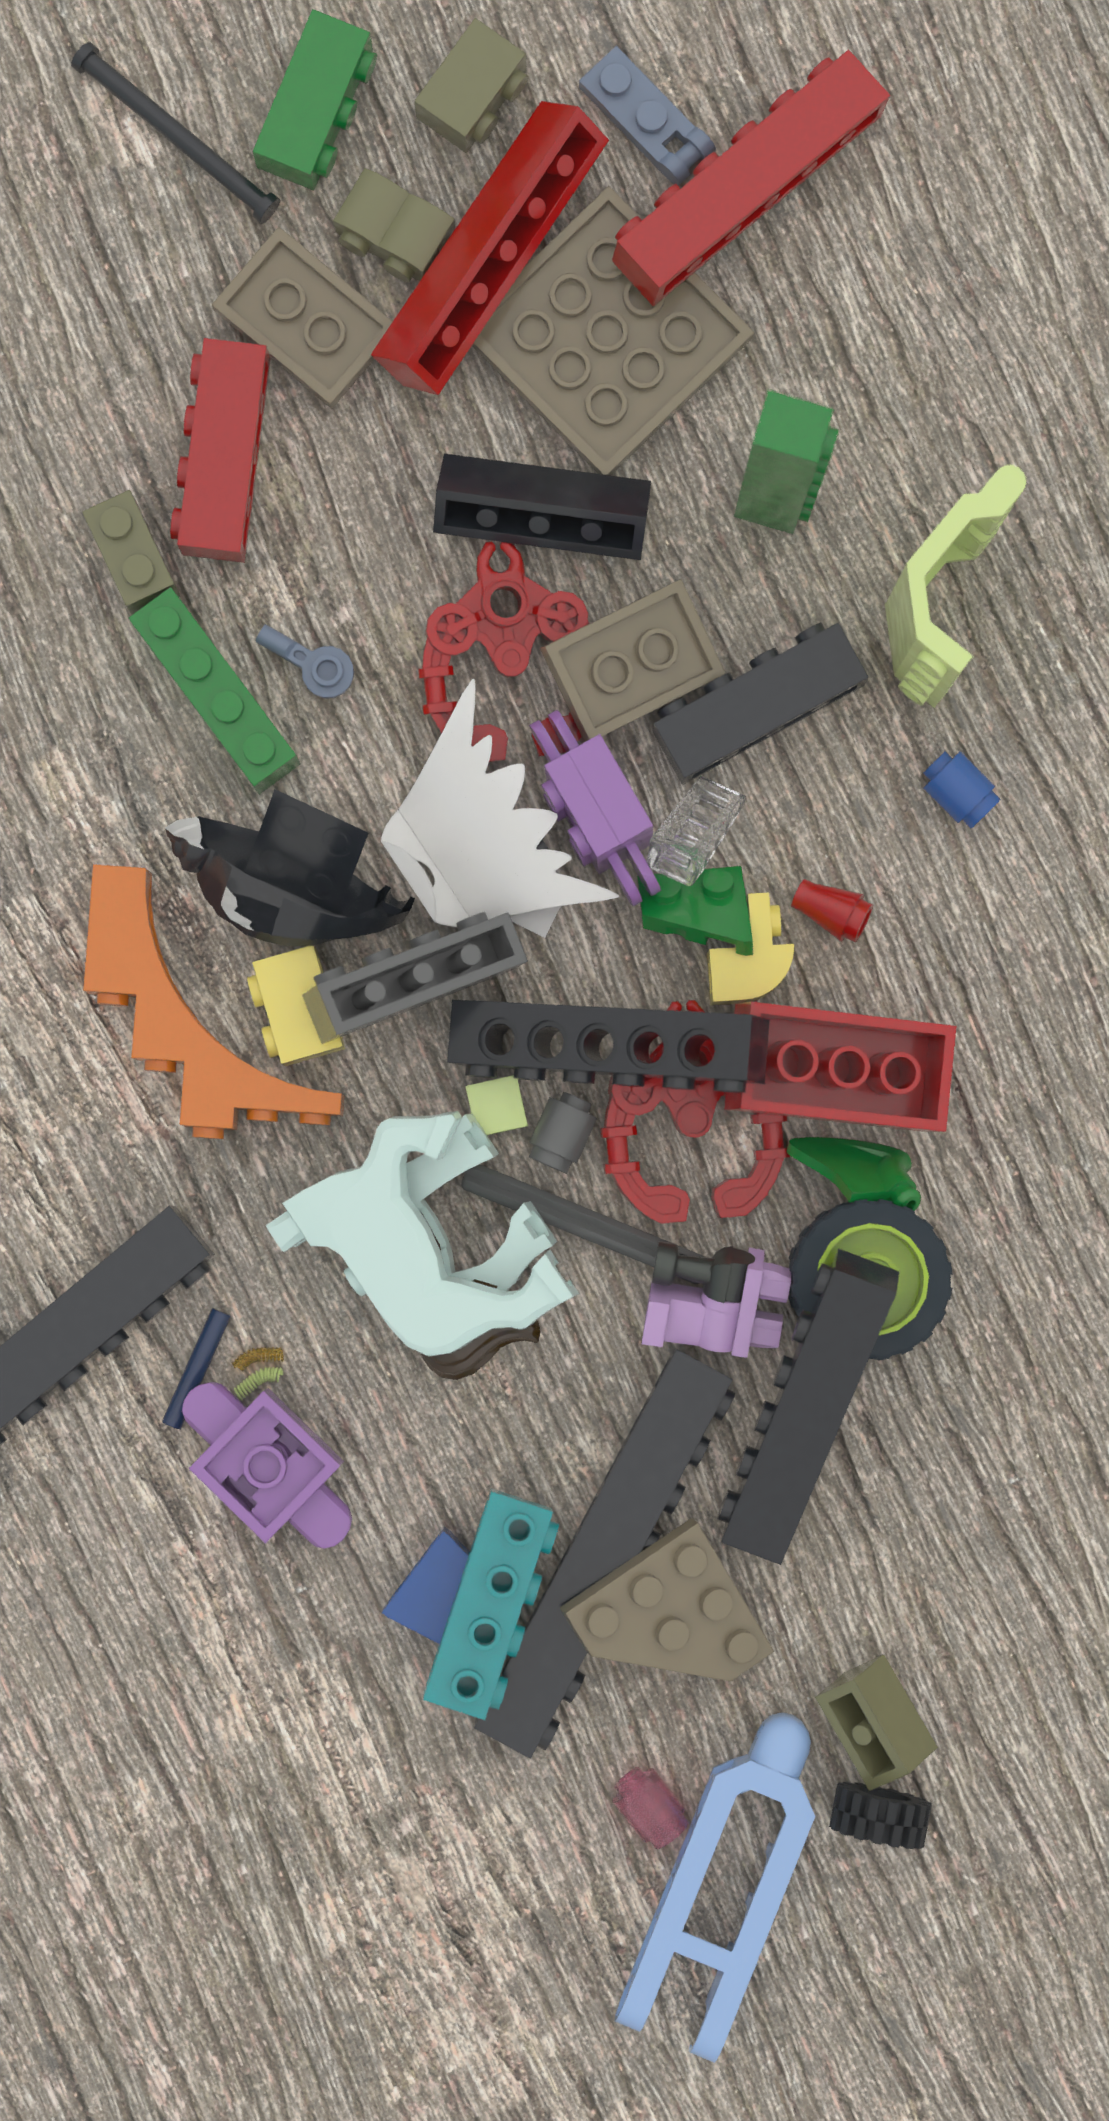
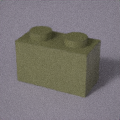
M474 18L415 99L416 118L467 154L475 141L482 144L490 136L498 122V117L495 114L504 101L507 99L513 102L524 89L529 78L525 74L526 53L477 18Z
M130 489L82 511L122 599L132 615L170 587L178 597L181 596Z
M884 1654L844 1672L815 1697L869 1791L910 1774L938 1748Z

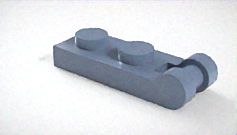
M617 46L579 80V88L672 184L679 186L690 176L689 168L698 160L702 161L709 154L716 151L714 143L700 128L695 127ZM677 137L684 146L674 154L669 152L665 146Z

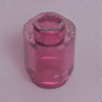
M635 1767L614 1785L618 1793L612 1800L613 1804L644 1843L650 1841L656 1850L665 1847L676 1839L689 1825V1821L683 1815L685 1811L684 1806L654 1768L643 1772L640 1767Z

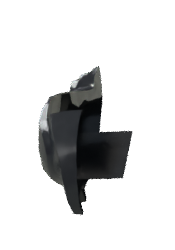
M274 789L259 831L200 816L180 819L165 827L166 835L171 841L172 852L174 856L179 858L182 870L197 873V881L204 898L213 907L217 915L231 923L245 935L265 942L283 946H314L336 939L378 933L402 923L415 901V898L411 896L406 901H398L392 896L391 887L385 885L377 891L354 875L369 832Z

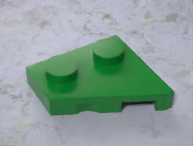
M741 866L654 874L661 891L653 896L648 893L637 875L638 891L643 900L640 902L643 929L666 935L678 934L685 938V940L706 945L709 938L735 944L737 954L744 956L753 955V938Z

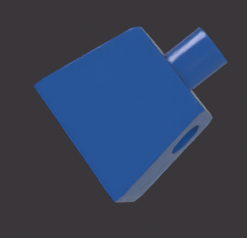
M444 1527L384 1606L382 1613L395 1622L440 1644L470 1551L450 1530Z

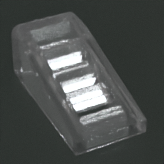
M700 775L651 837L647 858L649 867L684 885L692 886L707 866L743 808L746 796ZM704 801L722 811L720 813L700 805L699 802ZM690 817L709 825V827L690 819ZM679 834H681V835H683V836H685V837H687V838H690V839L696 841L697 843H694V842H692V841H690V840H688V839H686V838H683V837L679 836Z

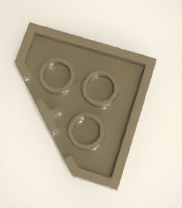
M692 1518L560 1607L561 1612L585 1651L590 1656L731 1682L774 1652L700 1525Z

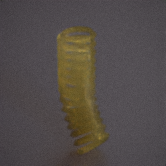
M281 1347L248 1349L247 1353L243 1352V1354L237 1356L232 1365L234 1368L238 1367L241 1371H244L243 1367L247 1369L253 1362H261V1354L262 1361L265 1362V1352L266 1362L269 1361V1354L270 1362H272V1358L276 1362V1354L277 1361L280 1362V1352L281 1361L283 1362V1349Z

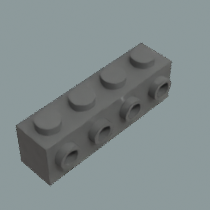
M481 912L457 922L456 925L459 931L441 937L439 930H434L410 940L409 943L412 948L410 950L394 955L392 949L387 948L362 958L364 967L346 974L344 967L339 966L313 977L316 986L304 993L302 997L321 1044L503 975L528 962L509 913L507 912L488 919L486 913Z

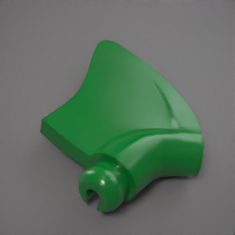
M801 1137L789 1140L787 1153L829 1179L849 1202L867 1199V1201H878V1199L892 1201V1204L900 1207L906 1206L913 1211L919 1207L921 1202L920 1192L916 1189L915 1182L908 1175L912 1167L911 1158L903 1150L879 1143L842 1138Z

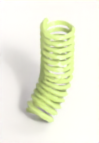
M265 1367L264 1370L262 1368L259 1371L256 1370L255 1374L251 1373L248 1378L243 1380V1383L237 1385V1388L234 1387L237 1397L243 1401V1398L249 1396L248 1392L252 1393L254 1388L257 1389L256 1384L260 1386V1384L267 1383V1381L275 1382L276 1373V1381L278 1383L280 1375H283V1369L281 1367Z

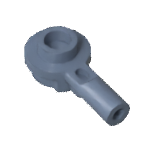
M267 624L260 630L256 643L301 668L304 683L307 689L314 695L324 699L336 698L344 694L351 686L354 678V666L349 656L341 649L333 646H323L311 651Z

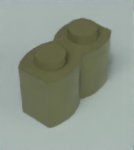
M364 168L333 220L336 233L340 235L338 242L344 248L360 257H365L368 252L382 258L385 261L383 268L394 277L407 283L412 278L419 281L422 279L456 228L455 219L430 202L410 194L396 183L367 168Z

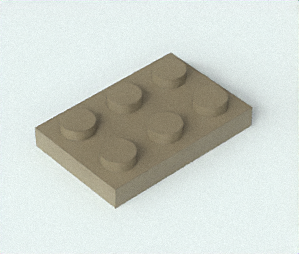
M279 226L212 303L213 311L253 344L266 345L270 358L331 409L334 408L375 360L371 353L393 322Z
M682 579L676 580L540 648L584 742L599 734L604 736L726 674Z

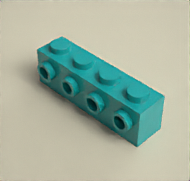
M492 1488L490 1489L423 1692V1700L482 1720L486 1719L489 1707L499 1710L508 1684V1678L500 1676L506 1655L516 1658L525 1632V1627L518 1625L517 1621L523 1603L533 1606L542 1580V1575L534 1573V1569L540 1552L550 1554L558 1532L559 1523L551 1521L553 1515L552 1508Z

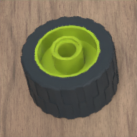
M867 1199L845 1202L835 1205L836 1207L830 1210L823 1211L815 1217V1220L809 1226H805L798 1237L800 1238L795 1247H792L788 1258L790 1259L789 1269L792 1272L788 1299L791 1308H794L798 1318L803 1309L812 1312L818 1296L811 1294L817 1272L822 1263L832 1265L839 1248L899 1271L897 1294L869 1359H890V1356L903 1355L913 1350V1347L918 1343L925 1342L933 1334L932 1331L936 1325L941 1323L946 1314L945 1308L948 1300H951L953 1288L951 1287L952 1266L946 1255L947 1249L942 1239H939L933 1231V1226L926 1219H921L917 1216L915 1211L906 1206L900 1207L892 1204V1201L878 1199V1201H867Z

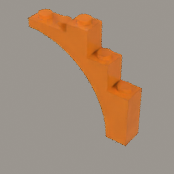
M93 864L83 991L90 995H97L96 1004L128 1006L129 997L136 998L131 1058L145 1061V1071L176 1073L177 1063L184 1064L180 1125L193 1127L192 1137L224 1139V1129L237 1130L239 1109L247 1110L246 1120L278 1122V1113L283 1112L299 1114L300 1124L330 1126L331 1116L343 1117L345 1099L343 1094L313 1090L282 1081L247 1064L220 1044L199 1022L183 1000L162 956L154 924L152 873L146 868Z

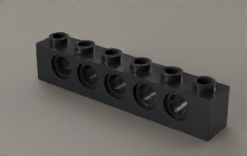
M452 999L447 1063L466 1066L465 1076L497 1078V1069H514V1079L545 1081L546 1071L563 1072V1082L594 1084L595 1074L613 1075L612 1084L620 1086L644 1087L645 1077L663 1078V1088L695 1090V1080L714 1081L713 1091L746 1093V1083L765 1084L770 1020L751 1014ZM511 1029L514 1033V1044L511 1050L505 1054L502 1048V1039L504 1034ZM560 1031L564 1043L560 1053L554 1057L551 1053L550 1043L553 1036ZM607 1034H610L613 1039V1050L603 1060L599 1052L600 1042ZM660 1036L664 1044L662 1056L653 1063L649 1057V1047L651 1042ZM711 1039L715 1047V1053L712 1060L703 1066L699 1059V1050L706 1040Z

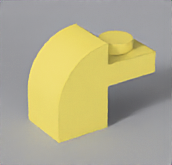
M769 892L751 893L746 897L753 938V955L744 956L737 954L736 947L709 949L707 952L710 1005L739 1004L761 999L772 992L789 971L794 954V944L773 945L772 937L781 936V915L779 905H770Z

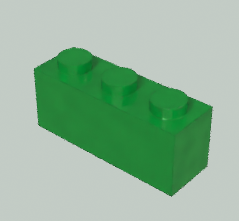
M312 9L253 149L258 169L313 191L320 176L328 178L338 153V148L333 147L339 130L347 131L356 113L358 102L353 97L360 82L368 83L376 65L377 53L373 52L369 31Z

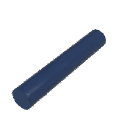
M215 1308L211 1309L162 1419L164 1424L179 1430L182 1429L185 1422L182 1412L184 1400L192 1389L201 1385L231 1318L229 1314Z

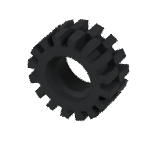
M839 1782L837 1783L829 1827L834 1831H839L840 1834L854 1836L855 1839L862 1841L869 1840L874 1844L881 1845L883 1843L896 1848L901 1846L906 1849H922L925 1845L932 1803L924 1798L914 1797L913 1794L900 1793L898 1790L891 1788L884 1789L878 1787L869 1791L863 1783Z

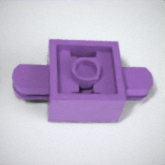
M555 710L548 714V718L567 753L560 755L539 720L529 725L535 740L549 762L544 765L547 781L541 784L544 791L543 797L550 810L558 815L557 821L559 822L566 818L572 828L567 830L570 836L569 842L581 864L585 867L592 863L598 874L611 869L632 906H635L643 900L622 861L627 858L629 859L651 896L661 891L657 879L640 852L653 844V824L601 734L579 745L560 712Z
M216 1382L198 1385L188 1393L182 1408L184 1419L210 1445L188 1469L265 1544L287 1521L316 1547L325 1549L343 1541L351 1528L352 1515L349 1507L324 1482L344 1461L281 1399L268 1388L246 1408L225 1386Z

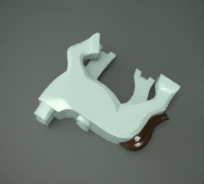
M458 1111L429 1116H393L382 1121L377 1127L369 1155L362 1166L339 1171L299 1192L282 1203L287 1211L266 1225L268 1231L283 1252L308 1241L310 1246L329 1247L340 1254L348 1265V1268L344 1270V1274L355 1292L360 1296L367 1294L389 1328L407 1347L420 1352L429 1369L441 1378L459 1380L473 1375L490 1361L500 1348L510 1343L519 1341L538 1343L541 1332L538 1319L554 1307L579 1294L571 1280L566 1282L555 1265L559 1262L550 1249L532 1267L531 1275L526 1284L519 1290L508 1291L520 1279L531 1261L557 1242L531 1201L524 1202L511 1217L505 1242L493 1257L481 1265L455 1271L453 1252L448 1237L437 1216L425 1201V1198L449 1180L499 1154L473 1114H465L462 1117ZM411 1151H418L424 1153L416 1159L406 1163L408 1154Z

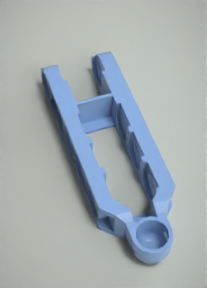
M783 1712L772 1714L758 1728L748 1754L713 1767L615 2014V2022L639 2032L642 2030L674 1952L717 1969L705 2000L707 2008L704 2020L694 2045L689 2046L690 2053L714 2063L725 2044L815 1819V1814L799 1779L809 1755L811 1740L803 1722L793 1714ZM752 1790L781 1802L785 1817L774 1844L769 1842L765 1850L767 1860L754 1893L749 1892L745 1900L747 1910L734 1943L729 1941L725 1949L684 1932L683 1928L736 1796Z

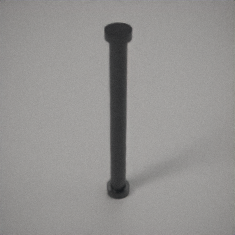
M86 42L79 48L71 61L72 68L80 74L87 72L254 211L253 218L259 223L263 224L270 219L280 204V198L272 192L266 195L98 55L99 49L94 44Z

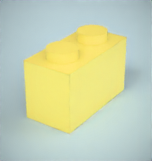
M306 946L252 962L256 975L247 977L255 1007L265 1005L270 1025L261 1029L270 1058L279 1056L281 1064L286 1067L345 1049L342 1037L321 1044L302 997L304 993L316 986L313 977L323 973L315 946Z

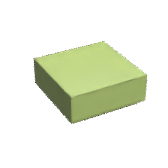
M514 1075L465 1086L471 1114L474 1115L486 1135L528 1127L518 1079H514Z

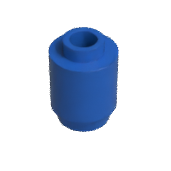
M946 751L943 752L923 772L930 780L923 789L957 823L962 820L970 829L1001 800L992 791L995 785L961 751L953 758Z

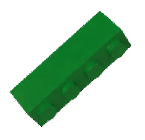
M171 587L128 618L259 795L301 764L295 752Z

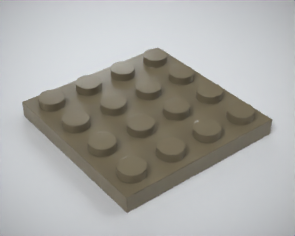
M610 186L601 192L523 268L472 345L598 474L612 475L746 346L753 339L755 333L695 272L654 307L612 262L617 243L615 239L616 234L629 220L639 215Z

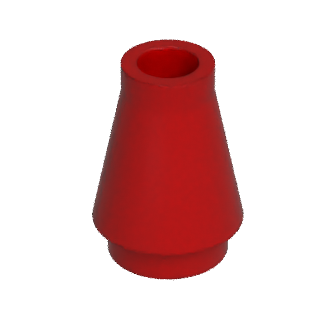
M803 879L791 904L792 908L801 911L841 942L847 938L856 943L863 933L873 910V904L863 900L864 894L813 883L807 879Z

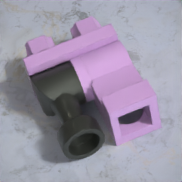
M659 1241L644 1322L642 1345L663 1347L664 1341L699 1346L714 1352L732 1351L733 1356L744 1358L748 1356L749 1346L778 1348L783 1315L756 1310L758 1298L787 1303L792 1272H790L789 1268L764 1262L765 1250L749 1248L747 1252L730 1246L723 1247L712 1258L679 1255L677 1244ZM676 1276L702 1283L703 1288L674 1284V1278Z

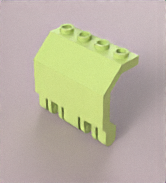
M1008 465L1002 467L980 493L964 494L908 561L885 604L894 676L902 681L898 685L899 689L918 705L922 706L927 702L935 708L960 676L968 662L973 658L969 652L930 621L926 587L946 563L976 560L995 538L1027 485L1025 473L1016 466Z

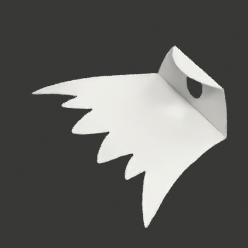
M472 679L462 693L415 784L399 809L385 826L381 837L382 844L434 922L445 926L457 927V922L481 912H485L487 918L491 919L507 912L512 916L540 909L618 898V894L606 888L556 873L557 869L572 859L570 854L557 850L536 849L540 841L555 824L558 815L545 809H513L519 798L525 778L524 764L509 765L486 774L485 771L488 767L492 750V737L488 735L474 746H471L476 689L475 680ZM418 862L425 864L434 876L433 887L427 874Z

